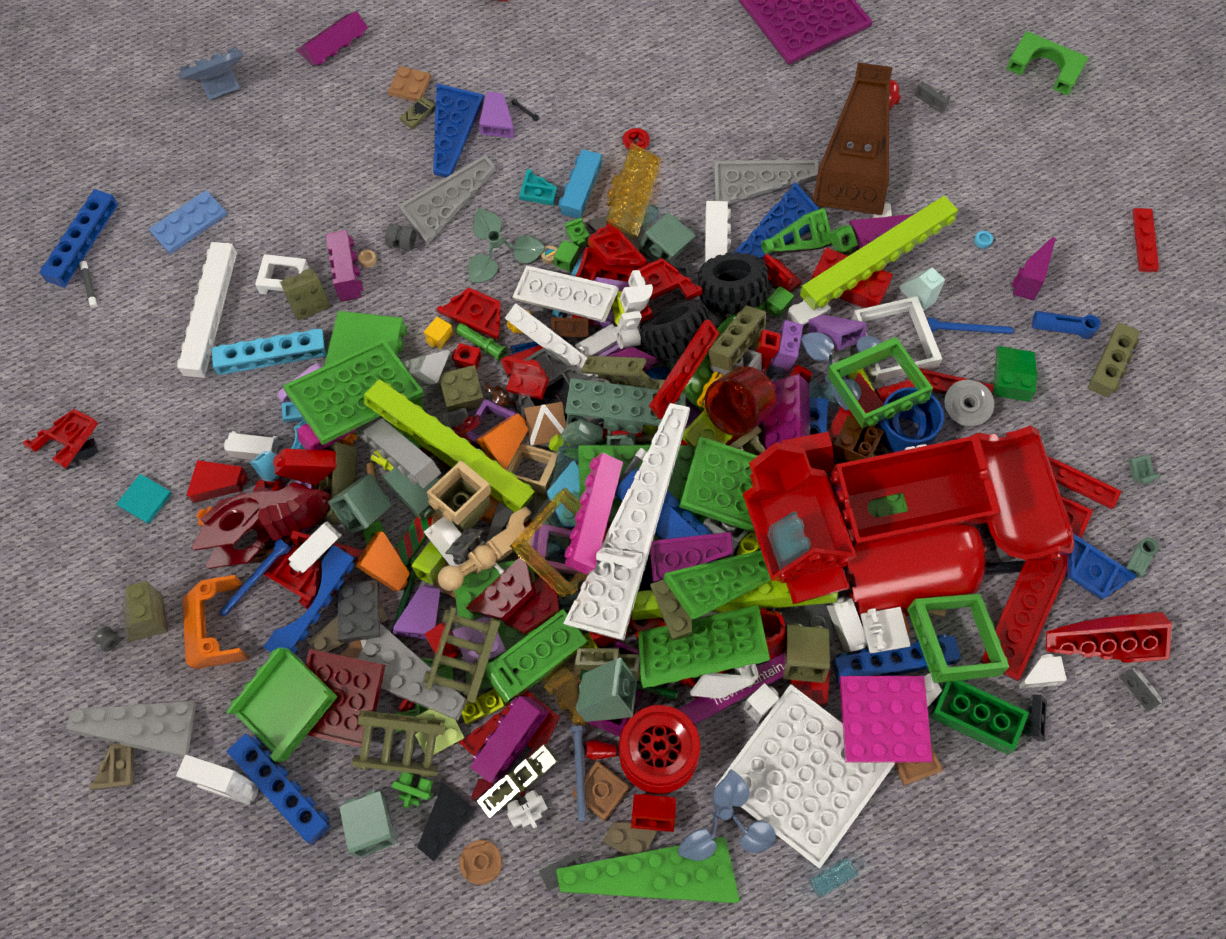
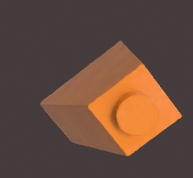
M517 413L509 416L476 439V441L488 458L497 461L502 468L506 469L529 429L526 426L525 419Z
M382 531L374 533L355 567L378 580V582L392 591H400L408 583L407 578L410 573Z

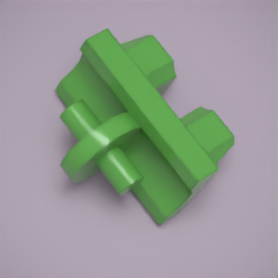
M402 772L398 781L393 782L392 788L408 793L407 795L400 793L399 799L405 801L404 808L409 809L411 804L416 806L420 804V800L414 798L415 796L425 800L432 799L434 794L431 792L433 780L421 777L418 787L411 785L415 774Z

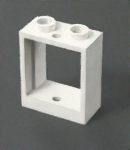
M328 521L325 522L288 558L291 561L289 563L295 571L304 573L342 535Z

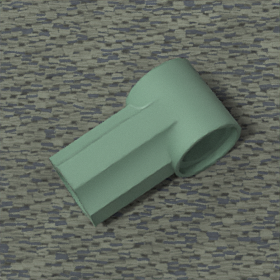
M1146 537L1136 544L1126 569L1137 575L1136 577L1142 578L1153 555L1159 549L1157 541ZM1143 546H1146L1149 549V552L1144 550Z

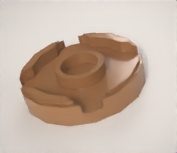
M485 840L474 841L465 847L460 856V871L463 877L470 883L476 885L488 884L494 881L500 874L502 855L493 843Z

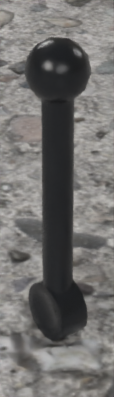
M513 99L511 101L512 105L518 106L525 113L531 116L533 121L539 120V116L537 114H532L525 107L519 104L517 99Z

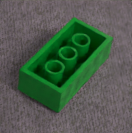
M961 680L943 682L942 692L938 695L929 718L1007 755L1015 750L1029 712Z

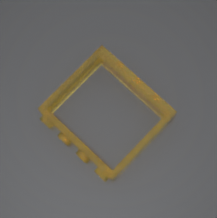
M566 487L550 500L510 545L561 597L569 593L571 595L574 594L579 588L577 584L581 580L584 581L588 574L578 571L568 583L527 541L561 503L576 516L580 510L581 503ZM607 528L605 530L602 543L605 541V536L608 532Z

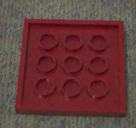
M309 649L305 665L338 697L307 735L361 748L364 727L358 724L359 714L361 710L376 712L386 665Z

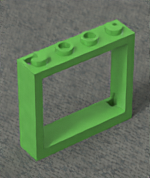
M897 337L829 365L827 377L862 429L867 426H874L885 418L890 419L901 411H908L914 405L927 402L933 390V387ZM893 355L918 391L866 414L841 377Z
M981 594L915 599L907 608L933 683L1001 676L1009 668L1008 660L1003 653L1000 640L996 635L993 622L989 617ZM970 607L991 663L947 667L927 611Z

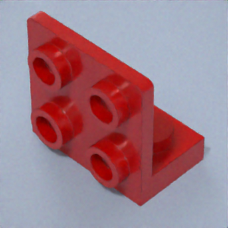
M768 253L764 255L763 262L768 270V281L774 285L775 289L781 286L791 293L801 285L802 280L777 258L774 260Z
M505 356L503 360L512 372L506 390L510 393L543 399L549 378L540 366V363L535 360L525 361L517 356Z

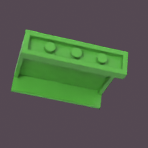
M338 311L324 366L382 339L386 341L399 358V352H402L404 347L402 339L407 334V325L404 324L403 318Z
M278 647L271 652L268 661L259 667L255 677L244 686L243 692L231 702V706L226 712L228 714H236L273 752L270 757L275 762H282L289 758L338 696L288 648Z

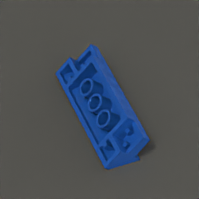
M640 468L636 471L632 470L617 486L615 496L621 502L628 489L631 488L634 477ZM667 490L655 535L660 540L713 534L689 510L680 508V502Z

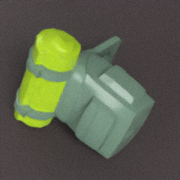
M567 414L565 429L561 435L556 434L551 438L549 448L557 454H563L578 462V446L593 445L600 441L603 435V428L585 421L582 416Z

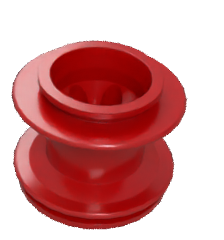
M654 705L639 710L627 720L620 734L619 757L622 770L633 785L648 793L667 794L683 787L696 770L701 750L700 736L694 723L686 714L670 706ZM655 733H664V734H663L662 736H657ZM649 737L651 741L648 744H644L642 740ZM673 738L676 744L669 743L668 739ZM660 743L665 746V750L660 749L659 752H657L654 749V745L659 746ZM644 752H648L651 757L645 760L641 755ZM674 752L677 755V759L671 760L668 755ZM657 760H662L664 762V766L658 768L656 767L655 762Z

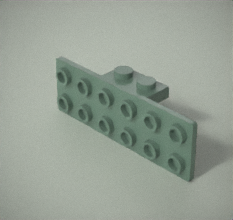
M580 379L570 380L566 414L604 419L603 428L610 431H627L632 434L642 433L643 424L659 426L662 419L657 418L649 407L659 390ZM681 393L675 404L685 406L686 394Z

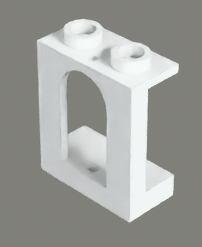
M264 254L255 285L260 294H267L268 290L283 291L280 281L283 280L271 279L275 265L295 267L299 270V274L304 270H310L311 267L306 259Z

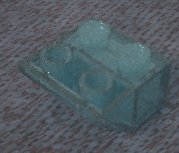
M796 511L769 527L768 537L780 570L811 549L808 536L805 537L803 532V520L798 518Z

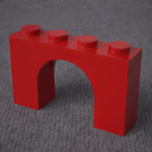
M763 329L749 347V350L761 353L762 371L744 394L742 393L739 409L740 415L757 419L772 402L774 384L764 382V378L771 360L779 351L781 334Z

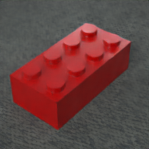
M826 247L812 274L811 280L848 256ZM884 270L875 271L868 279L859 281L853 289L845 290L839 298L862 308L880 305L891 283L893 274Z

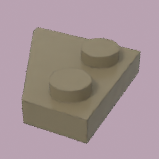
M121 744L110 745L105 754V759L98 768L99 773L94 782H91L89 785V789L92 791L133 786L134 748Z
M613 822L603 843L626 856L647 852L657 831L631 828V823Z

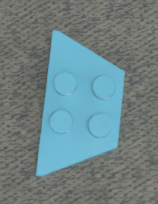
M575 460L569 464L547 491V496L563 528L571 529L576 526L575 516L580 510L579 470Z

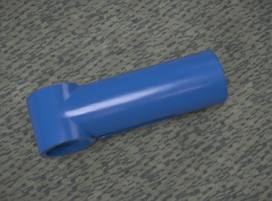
M1035 311L1032 319V329L1079 335L1083 339L1092 338L1101 325L1099 318L1094 315L1078 317Z

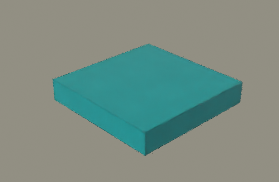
M139 474L116 505L149 525L172 493Z

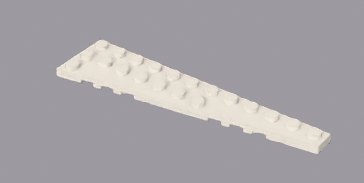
M669 404L658 427V431L652 439V444L643 458V463L634 477L631 488L628 489L605 536V541L601 545V548L642 553L640 564L633 569H627L617 564L616 569L611 571L609 563H605V568L601 570V561L597 560L595 569L589 572L585 582H583L580 588L581 591L574 601L563 623L564 625L624 641L690 413L689 407Z

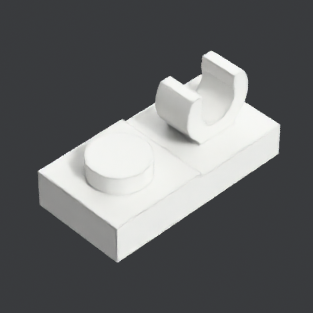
M602 547L596 554V560L601 561V570L605 568V563L611 565V571L616 569L617 564L627 569H633L640 564L642 553Z

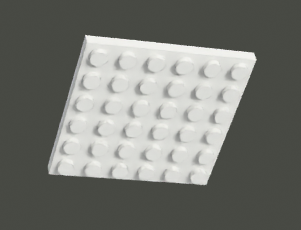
M790 684L716 786L725 778L730 769L738 773L749 788V798L740 807L758 821L762 820L770 823L778 837L820 869L895 763H845L843 724Z

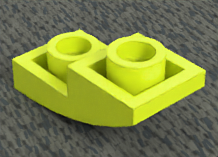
M494 688L476 697L475 703L467 701L461 714L465 723L470 724L504 709L506 703Z

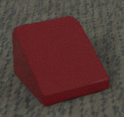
M482 778L478 779L471 795L472 800L477 802L495 784L489 783Z

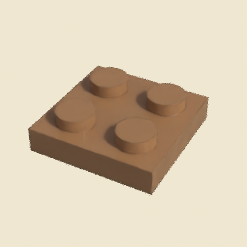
M399 66L388 94L417 102L426 91L431 80V73Z

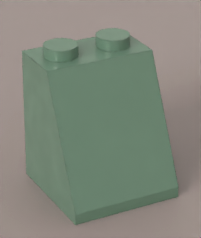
M668 213L645 232L639 249L653 261L663 258L669 264H672L689 247L696 235L693 234L690 228L680 223L676 216Z
M397 467L393 468L383 477L391 493L421 521L433 516L435 509L428 503L427 491L439 481L437 477L424 488L420 487L417 483L413 485L407 478V475L404 477Z
M371 473L361 477L327 501L349 534L367 528L392 506L388 495L381 490L378 480Z
M616 658L583 674L582 682L579 685L580 695L579 701L576 703V710L585 722L630 718L633 716L637 679L621 658Z
M369 791L365 793V797L348 799L344 801V805L339 806L347 849L350 855L358 859L398 843L385 796L381 791Z

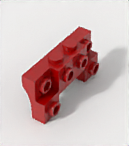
M586 247L576 277L592 281L599 277L628 282L630 278L629 273L643 266L606 265L592 248Z

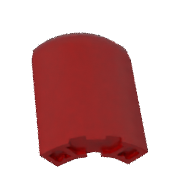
M1030 425L1016 431L1006 432L1005 437L984 433L972 435H979L988 466V476L992 479L1001 510L998 516L987 522L997 546L1009 556L1028 561L1046 559L1056 561L1061 559V556L1072 553L1074 549V536L1039 430Z
M956 525L854 546L857 557L852 559L847 566H844L847 581L852 583V592H849V598H852L862 624L860 614L868 613L869 609L880 611L901 607V611L906 617L910 616L907 608L915 599L976 594L984 578L986 569L985 553L987 550L977 528L969 525Z

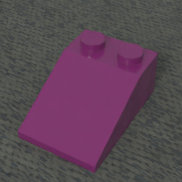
M1055 237L1049 239L1026 261L1023 268H1019L1017 276L1014 277L1011 285L1014 288L1012 295L1034 301L1045 281L1056 240Z

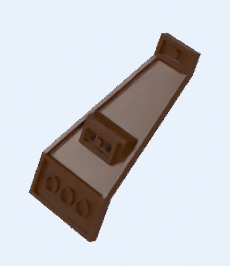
M858 62L855 81L818 169L813 197L815 205L877 215L883 214L889 183V84L893 67ZM853 142L854 147L848 148L847 143ZM866 144L871 145L872 148L870 151L865 150Z

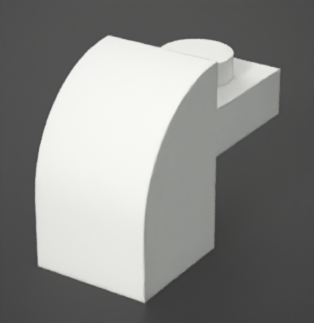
M639 270L632 271L628 281L630 287H625L620 296L625 313L642 311L647 306L653 291L652 284L645 285L644 277L641 276Z

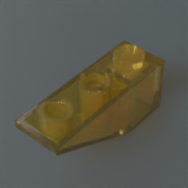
M562 664L543 679L545 683L543 687L550 696L554 694L558 698L556 703L563 711L566 709L571 714L569 718L576 726L586 727L584 719L576 710V703L579 701L576 679L566 666Z

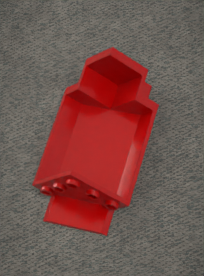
M775 442L749 462L752 472L750 478L753 486L743 493L771 581L786 583L793 604L850 589L843 567L847 566L857 556L825 470L811 468L804 447Z

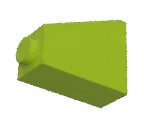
M430 541L413 562L412 568L418 579L433 585L438 578L440 570L443 569L447 561Z

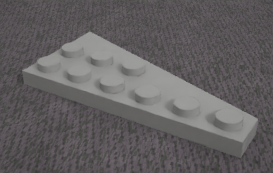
M484 155L398 205L399 210L412 227L416 229V232L426 245H428L495 172V165Z
M818 160L714 161L715 201H728L729 205L791 187L794 182L801 184L817 179Z
M381 623L380 637L368 639L357 658L386 665L381 690L455 720L459 719L467 703L466 699L456 690L432 683L431 689L427 690L425 688L426 683H423V678L426 670L430 671L431 668Z
M195 701L71 710L66 729L72 734L90 738H102L107 742L115 741L121 745L146 751H159L164 755L170 756L172 754L184 759L185 755H188L196 703Z

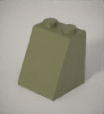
M147 581L126 586L122 607L127 642L168 632L163 595Z
M801 624L787 625L783 679L825 683L830 669L829 629H824L821 626L803 627Z

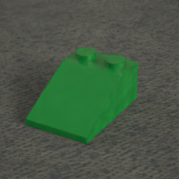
M997 346L992 395L1030 402L1036 393L1037 384L1035 352Z

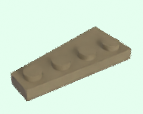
M379 601L380 623L383 625L390 620ZM338 615L308 640L311 649L332 653L350 643H340L338 641Z

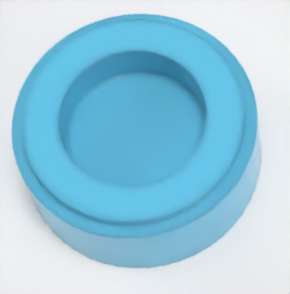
M980 231L974 238L976 246L982 249L989 248L993 242V236L988 231Z

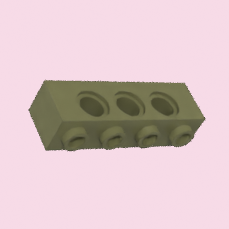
M747 305L741 312H738L733 322L729 323L727 329L723 334L719 335L718 340L709 349L710 365L730 371L766 327V312Z
M1118 322L1109 337L1087 389L1107 398L1112 392H1117L1121 384L1118 380L1119 378L1122 379L1126 373L1127 368H1125V364H1129L1133 357L1131 351L1139 343L1140 339L1137 337L1140 331Z

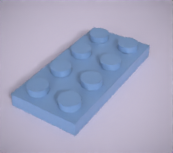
M205 190L149 228V231L165 250L172 254L228 214L211 194Z

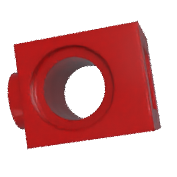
M459 343L457 349H454L452 353L454 365L458 368L475 365L477 370L482 358L480 348Z

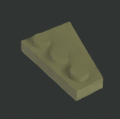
M664 579L650 584L672 641L692 635V620Z

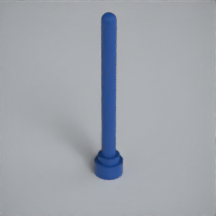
M932 317L926 318L931 332L938 329L1012 334L1014 332L1013 327L939 322Z
M278 539L275 542L274 551L221 608V616H226L280 555L283 556L284 553L287 554L292 549L283 539Z

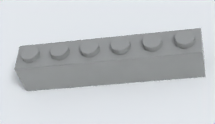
M381 417L358 427L363 441L366 444L369 443L373 450L378 451L394 468L397 467L404 477L407 475V478L413 485L417 483L420 487L424 488L441 474L432 459Z

